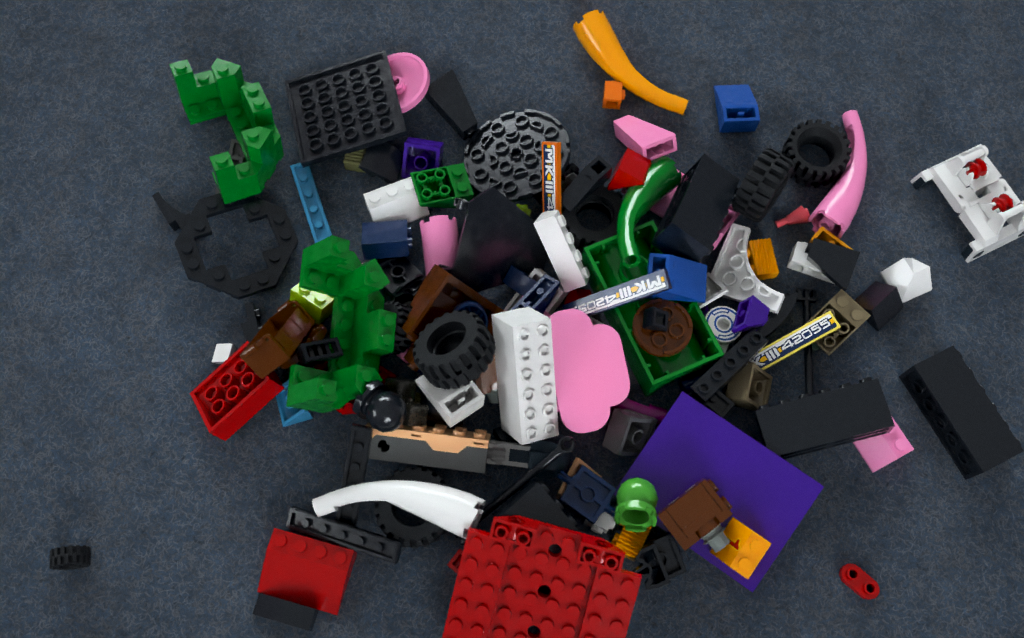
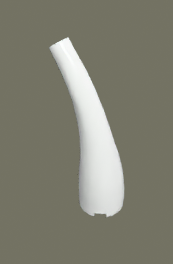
M382 480L361 483L312 499V505L318 517L338 511V507L350 503L387 501L465 540L469 527L476 529L483 514V510L479 509L480 505L484 506L486 504V500L462 490L434 483L409 480Z

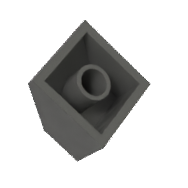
M614 408L602 445L616 455L638 456L653 435L658 419L629 409Z

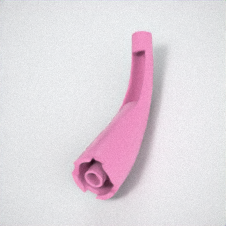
M849 110L842 115L847 139L851 143L848 148L852 149L846 170L808 220V222H812L814 226L812 230L815 233L823 226L839 239L849 228L857 212L867 174L866 141L859 114L856 110Z
M437 215L429 217V222L425 223L424 220H421L419 223L426 276L434 264L453 267L459 236L457 219L455 217L450 220L448 215ZM408 348L405 352L396 354L401 360H403L407 364L408 362L403 357L408 352Z

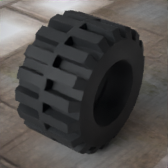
M392 300L385 303L384 310L397 313L394 352L392 353L400 354L405 352L407 348L409 349L413 341L405 336L407 333L402 329L412 309Z

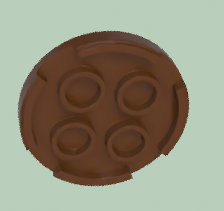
M662 298L644 303L637 310L632 322V333L636 343L645 352L657 357H670L680 353L688 345L692 336L693 323L687 310L679 303L663 300ZM654 306L669 312L666 332L642 328L645 309Z

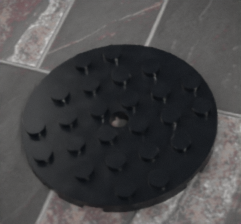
M525 109L524 112L515 113L513 110L500 114V117L492 122L489 120L472 135L464 150L465 157L463 163L472 188L480 194L493 186L511 202L526 200L541 194L542 142H561V176L570 160V140L561 122L548 113ZM517 153H520V154H521V156L519 155V156H517V157H513V158H512V156H513L514 154H517Z

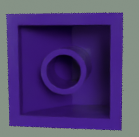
M408 137L404 142L401 178L411 177L410 173L441 167L444 142Z

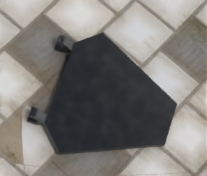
M491 186L470 201L455 198L453 205L457 206V209L467 210L453 267L439 264V267L477 293L505 284L503 280L511 265L525 272L528 276L534 268L544 270L548 254L533 224L535 221L496 188Z

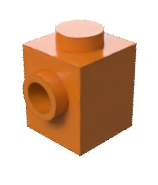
M615 80L605 81L602 108L620 110L621 101L625 99V89H622L623 82Z

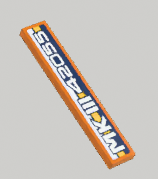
M544 141L542 142L543 212L559 210L560 215L562 214L561 142Z

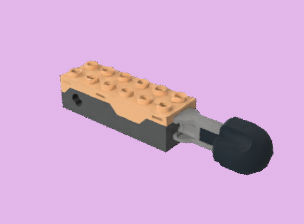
M405 420L402 426L393 432L382 433L373 429L368 459L485 473L487 464L528 468L529 471L555 450L559 441L547 438L533 442L531 445H521L519 443L491 440V434H488L483 429H475V432L467 431L465 427L448 429L447 425L435 424V427L427 426L425 422L409 424ZM569 453L562 454L534 478H557L561 470L565 472L568 467Z

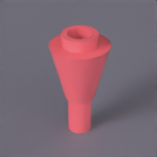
M800 206L785 218L775 221V225L779 228L787 224L808 223L810 213L807 208Z

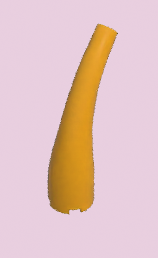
M598 10L590 11L582 16L584 19L579 24L577 22L574 23L573 30L578 40L591 58L610 77L617 82H623L624 88L645 101L681 115L684 114L689 100L656 87L634 68L603 11L601 13Z

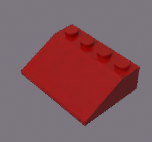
M249 341L244 343L190 392L209 433L224 441L228 440L284 389L283 384L274 371L264 378H260L242 360L240 354L250 343Z
M274 528L267 547L257 592L338 615L357 552Z

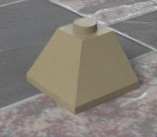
M750 362L730 381L726 389V397L734 402V405L752 411L759 410V406L768 404L773 377L754 362Z

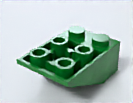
M464 163L410 173L420 206L454 209L457 207L453 205L455 198L467 201L473 199L474 193Z

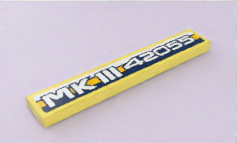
M828 311L765 346L751 362L766 370L835 332L841 326L831 311Z

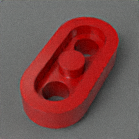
M846 564L841 567L839 571L841 581L861 598L870 600L879 595L880 588L878 583L855 564ZM850 570L854 572V578L849 575ZM867 585L871 586V592L867 591Z

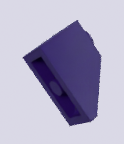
M754 295L739 302L731 331L739 333L763 326L768 321L770 308Z

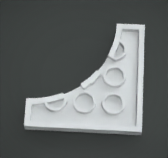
M732 223L711 272L729 291L721 297L741 302L754 295L770 308L769 312L778 314L785 295L771 289L756 277L749 264L747 253L751 229Z

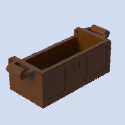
M288 300L277 308V312L267 320L241 352L240 357L260 378H264L290 359L314 325L315 320L297 301Z

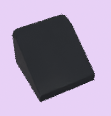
M654 306L645 309L642 328L666 332L669 312Z

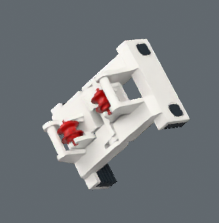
M981 144L920 172L910 181L916 190L934 181L956 213H960L958 217L975 239L961 253L967 263L1024 236V201L1020 202L1008 183L1000 178L1002 175L987 157L989 154L988 148ZM1007 221L1009 225L1003 227L1004 223Z

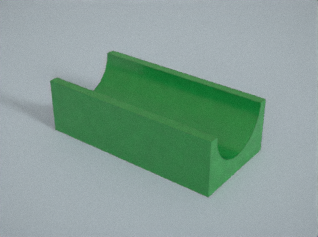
M653 220L634 228V241L638 246L641 260L640 264L634 268H627L623 265L617 235L584 247L581 261L583 266L589 270L590 278L588 283L593 293L647 275L649 253L664 254L650 244L658 229ZM643 298L603 312L609 325L618 332L621 338L624 355L645 397L653 395L667 383L685 374L703 368L709 370L725 355L697 302L669 300L682 305L689 313L693 323L692 336L688 345L680 353L670 357H657L645 352L636 343L632 333V322L637 310L644 303L653 299Z

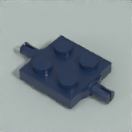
M584 465L572 477L563 472V470L559 472L557 478L567 484L565 491L559 499L562 503L592 524H595L599 516L604 512L614 518L615 508L610 505L611 497L616 491L615 487Z

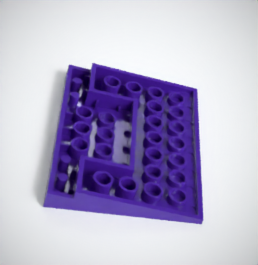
M682 391L617 486L614 495L617 496L620 485L626 480L636 477L646 479L656 489L658 502L655 509L658 513L702 478L706 479V481L712 480L719 489L716 492L720 498L724 496L733 507L730 509L733 515L723 521L721 527H726L731 518L734 517L772 544L749 579H746L710 553L711 546L708 543L703 545V539L693 544L690 549L753 593L824 486ZM657 516L656 525L666 532H670Z

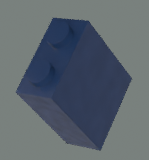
M407 219L362 223L361 246L364 260L409 256V249L413 248L412 227H408Z

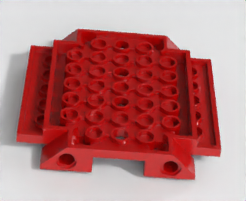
M519 515L494 516L490 532L472 527L468 529L442 638H625L642 574L622 569L626 552L603 538ZM557 544L561 547L562 551L554 554L550 551L549 547ZM546 585L551 589V592L549 594H542L539 591V587ZM530 626H537L540 629V633L532 634L528 628Z

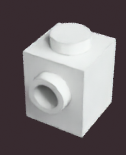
M604 512L599 516L595 524L590 523L586 519L584 524L591 526L590 530L602 534L603 532L607 533L609 529L613 530L616 522L612 516Z

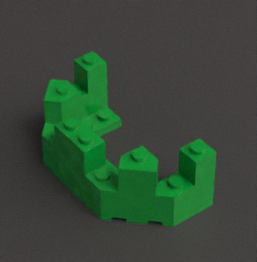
M219 58L212 64V71L208 70L193 74L187 59L169 64L180 102L190 125L226 115L247 161L234 165L228 151L209 157L213 169L212 175L224 204L261 193L267 179H270L274 173L276 164L283 158L284 152L281 136L274 124L271 106L260 83L245 82L241 65Z
M331 235L303 249L299 287L334 296L330 338H338L344 355L343 357L329 360L327 371L295 364L291 365L287 407L320 413L342 408L350 400L356 399L357 395L362 396L367 390L365 387L367 384L375 380L382 381L379 375L380 356L394 352L397 313L384 310L385 299L379 291L389 284L390 281L375 258L362 264L355 252L349 251L350 240ZM330 344V345H329L330 351H331V353H334V351H333V349H332V346H331V344Z

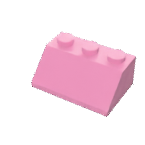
M894 419L895 426L890 433L853 442L872 473L914 450Z

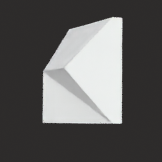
M902 258L880 272L886 284L897 287L902 303L932 290L930 266L913 258Z

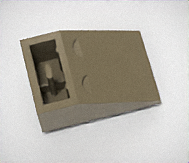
M843 289L807 322L809 323L831 311L841 326L840 329L815 342L828 356L871 316Z

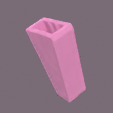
M631 115L613 121L615 136L627 148L651 161L677 151L676 134Z

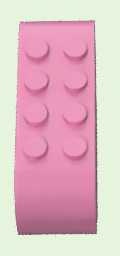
M566 309L557 311L549 317L551 318L557 413L559 412L562 423L573 432L587 433L599 430L609 419L610 406L623 402L630 391V380L621 338L618 332L609 325H592L588 315L581 310Z

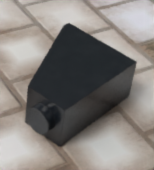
M814 238L812 243L808 242L805 253L808 254L807 260L837 287L846 291L860 252Z

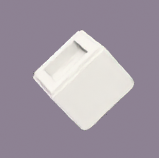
M216 344L212 363L222 364L235 353L236 347L234 344Z

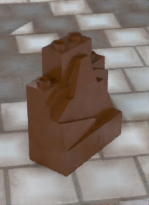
M434 264L410 304L412 310L407 316L408 319L402 326V329L407 333L405 336L415 343L419 333L424 331L425 326L428 323L431 324L434 321L433 319L436 317L440 318L447 312L452 313L453 308L462 301L472 300L484 308L488 317V330L493 335L491 314L505 311ZM413 343L403 358L408 362L407 366L417 372L420 369L414 362Z

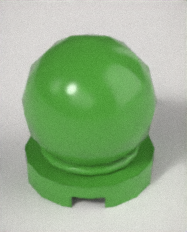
M639 477L630 478L623 482L616 496L618 505L614 514L616 524L620 523L625 526V530L632 532H645L647 527H655L657 523V511L655 508L658 502L655 487L648 480Z

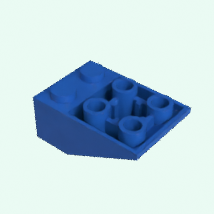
M749 84L714 86L720 133L754 132L760 122L758 104Z
M649 253L647 274L667 269L672 289L646 298H662L663 300L698 303L706 302V264L670 254Z

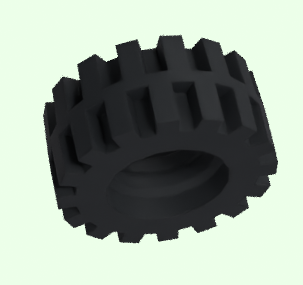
M62 546L50 551L49 568L52 570H74L91 565V547Z

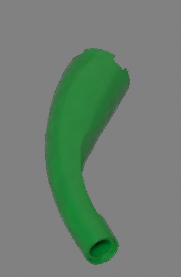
M662 156L652 160L644 185L629 187L622 201L617 219V241L622 263L627 268H634L641 261L633 233L637 222L681 182V171H677L674 166L676 163L669 157Z

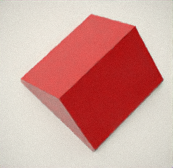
M627 148L614 170L607 187L608 190L644 185L647 172L652 164L651 160Z

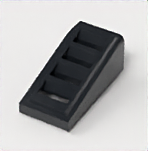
M337 337L302 343L296 349L299 363L305 367L340 358L344 355ZM330 344H331V346H332V349H333L334 353H331V351H330V348H329V345H330Z

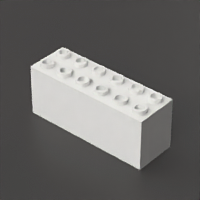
M529 306L491 314L493 338L495 340L501 428L521 445L558 436L551 318Z

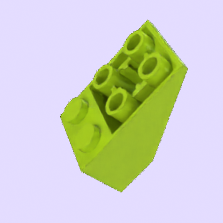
M299 283L291 289L289 300L297 301L315 320V323L321 324L333 312L334 296L300 288Z

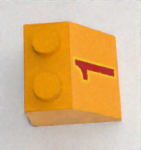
M732 517L723 531L730 540V543L717 553L711 548L710 553L743 577L749 579L772 543Z

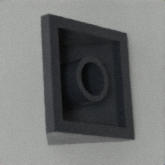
M878 281L871 284L855 299L871 315L866 321L877 331L904 307L897 287Z

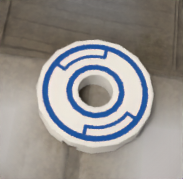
M727 306L712 308L705 316L719 344L732 343L741 335V332L733 333L731 331L737 312ZM724 321L728 328L721 329L718 326V322Z

